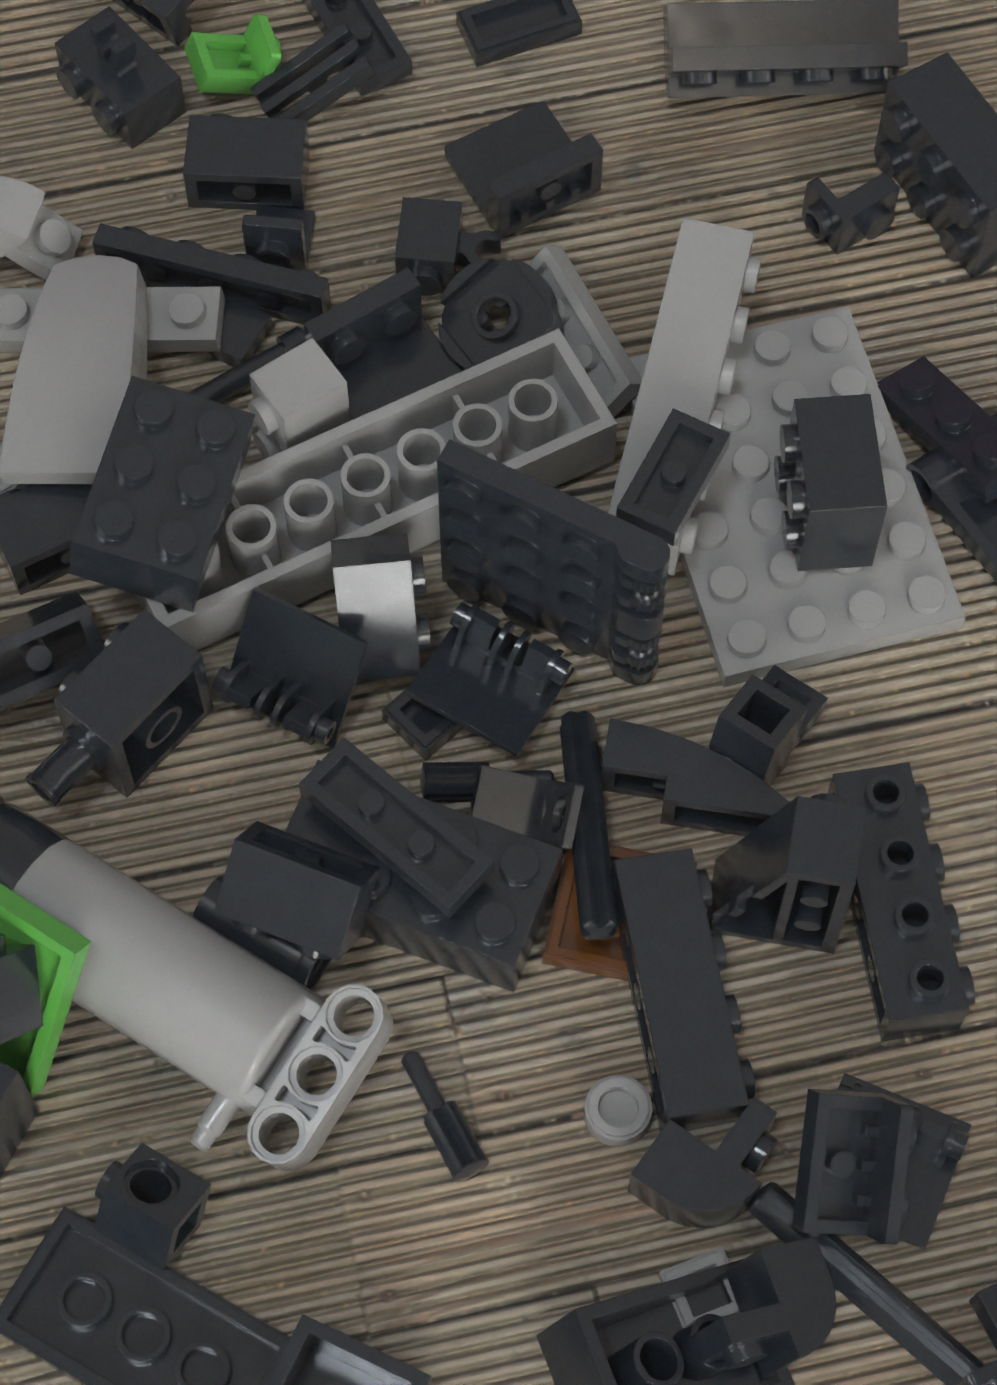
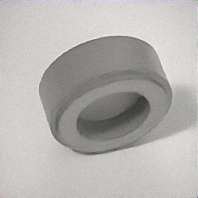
M611 1075L597 1081L589 1090L585 1099L584 1120L591 1135L599 1142L613 1147L628 1146L638 1141L646 1133L650 1125L652 1115L651 1098L646 1088L637 1080L625 1075Z

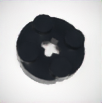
M486 258L467 265L449 282L441 300L444 310L442 313V325L438 322L440 340L449 356L465 369L471 368L558 328L560 331L562 329V318L558 313L557 299L549 283L530 265L512 258L511 260L503 259L497 261L493 258ZM495 305L501 310L510 307L511 314L508 317V325L501 331L496 328L488 332L486 327L492 321L488 314L489 310Z

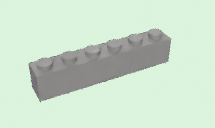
M683 217L608 510L609 514L616 516L618 504L673 408L722 429L725 411L717 410L715 406L718 394L730 396L737 359L727 356L731 342L743 343L750 308L741 307L740 302L743 292L754 294L762 258L751 256L754 238L753 231ZM709 483L699 500L705 501ZM690 516L674 546L668 544L670 548L669 575L675 576L680 553L692 555L700 518Z

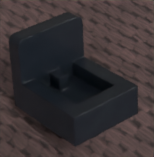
M883 172L842 198L837 199L817 177L806 184L802 218L809 232L815 238L823 239L838 255L864 238L868 240L877 238L890 227L894 220L900 187L886 172Z

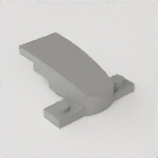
M95 255L73 258L53 265L43 288H0V353H21L10 397L0 456V477L5 484H93L131 376L147 380V352L220 351L225 296L221 287H147L136 263L121 257Z

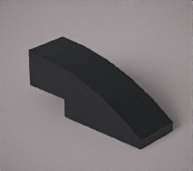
M610 718L602 764L603 791L663 800L660 824L746 836L789 803L786 798L759 777L731 759L696 742L653 727Z

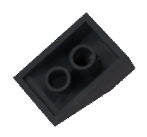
M743 1259L576 1308L536 1335L555 1385H795L788 1367L771 1377L763 1379L757 1362L730 1370L727 1369L724 1359L698 1366L695 1363L687 1338L713 1323L721 1316L706 1314L682 1328L673 1303L675 1299L685 1296L694 1317L731 1303L723 1281L728 1279L725 1271Z

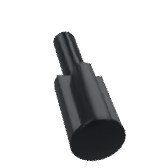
M489 761L423 762L420 774L422 797L427 800H472L478 767H490ZM551 770L511 771L554 781V773Z
M410 1051L402 1057L401 1063L428 1111L423 1116L425 1120L423 1123L448 1167L453 1181L460 1182L473 1177L489 1164V1160L485 1157L456 1101L445 1102L419 1052Z

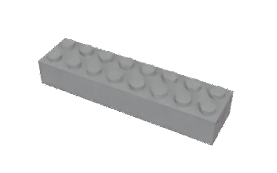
M558 328L243 468L194 611H187L136 594L135 596L143 610L145 609L197 651L242 630L251 595L255 587L293 605H298L335 588L331 540L407 533L410 553L440 540L437 459L449 439L551 487H556L615 460L617 422Z

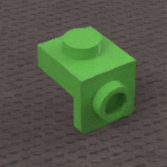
M254 14L243 35L191 32L184 46L199 92L253 94L250 88L278 69L282 58L280 41L274 36L268 17L264 14Z

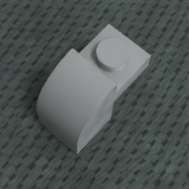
M0 176V258L6 256L46 281L53 265L74 258L84 230L43 206L42 201L46 194L43 190L18 179Z

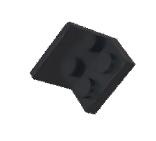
M545 102L535 103L453 141L444 148L445 158L492 229L501 234V238L601 191L602 147L592 133L572 142Z
M408 267L304 323L306 341L313 338L347 381L350 420L462 372L422 318L421 284Z

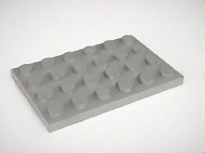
M849 306L746 330L743 343L731 342L727 356L737 359L730 396L718 394L715 409L725 411L722 430L731 433L729 447L709 481L705 501L699 500L690 515L700 518L692 555L680 553L679 556L723 687L747 682L752 674L758 678H763L774 665L787 672L962 628L966 616L911 471L908 472L905 468L908 465L881 391L878 388V383ZM648 353L630 357L641 378L643 377ZM638 393L628 402L632 416ZM871 394L888 506L873 565L867 567L797 571L795 549H785L782 539L781 516L782 511H788L787 493H777L774 478V458L781 455L780 425L790 424L794 399Z

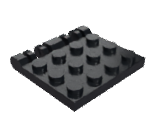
M449 439L437 459L442 581L447 583L448 587L455 594L466 600L478 601L481 599L502 609L503 613L511 621L527 628L537 626L558 636L559 640L566 647L577 653L590 654L592 652L607 659L612 674L615 677L633 685H644L653 680L657 672L659 638H661L665 605L664 598L666 596L665 585L668 579L670 548L666 541L657 535Z

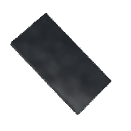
M65 1206L0 1305L1 1337L81 1385H267L290 1340L289 1336L167 1266L164 1271L97 1231L94 1229L95 1223Z

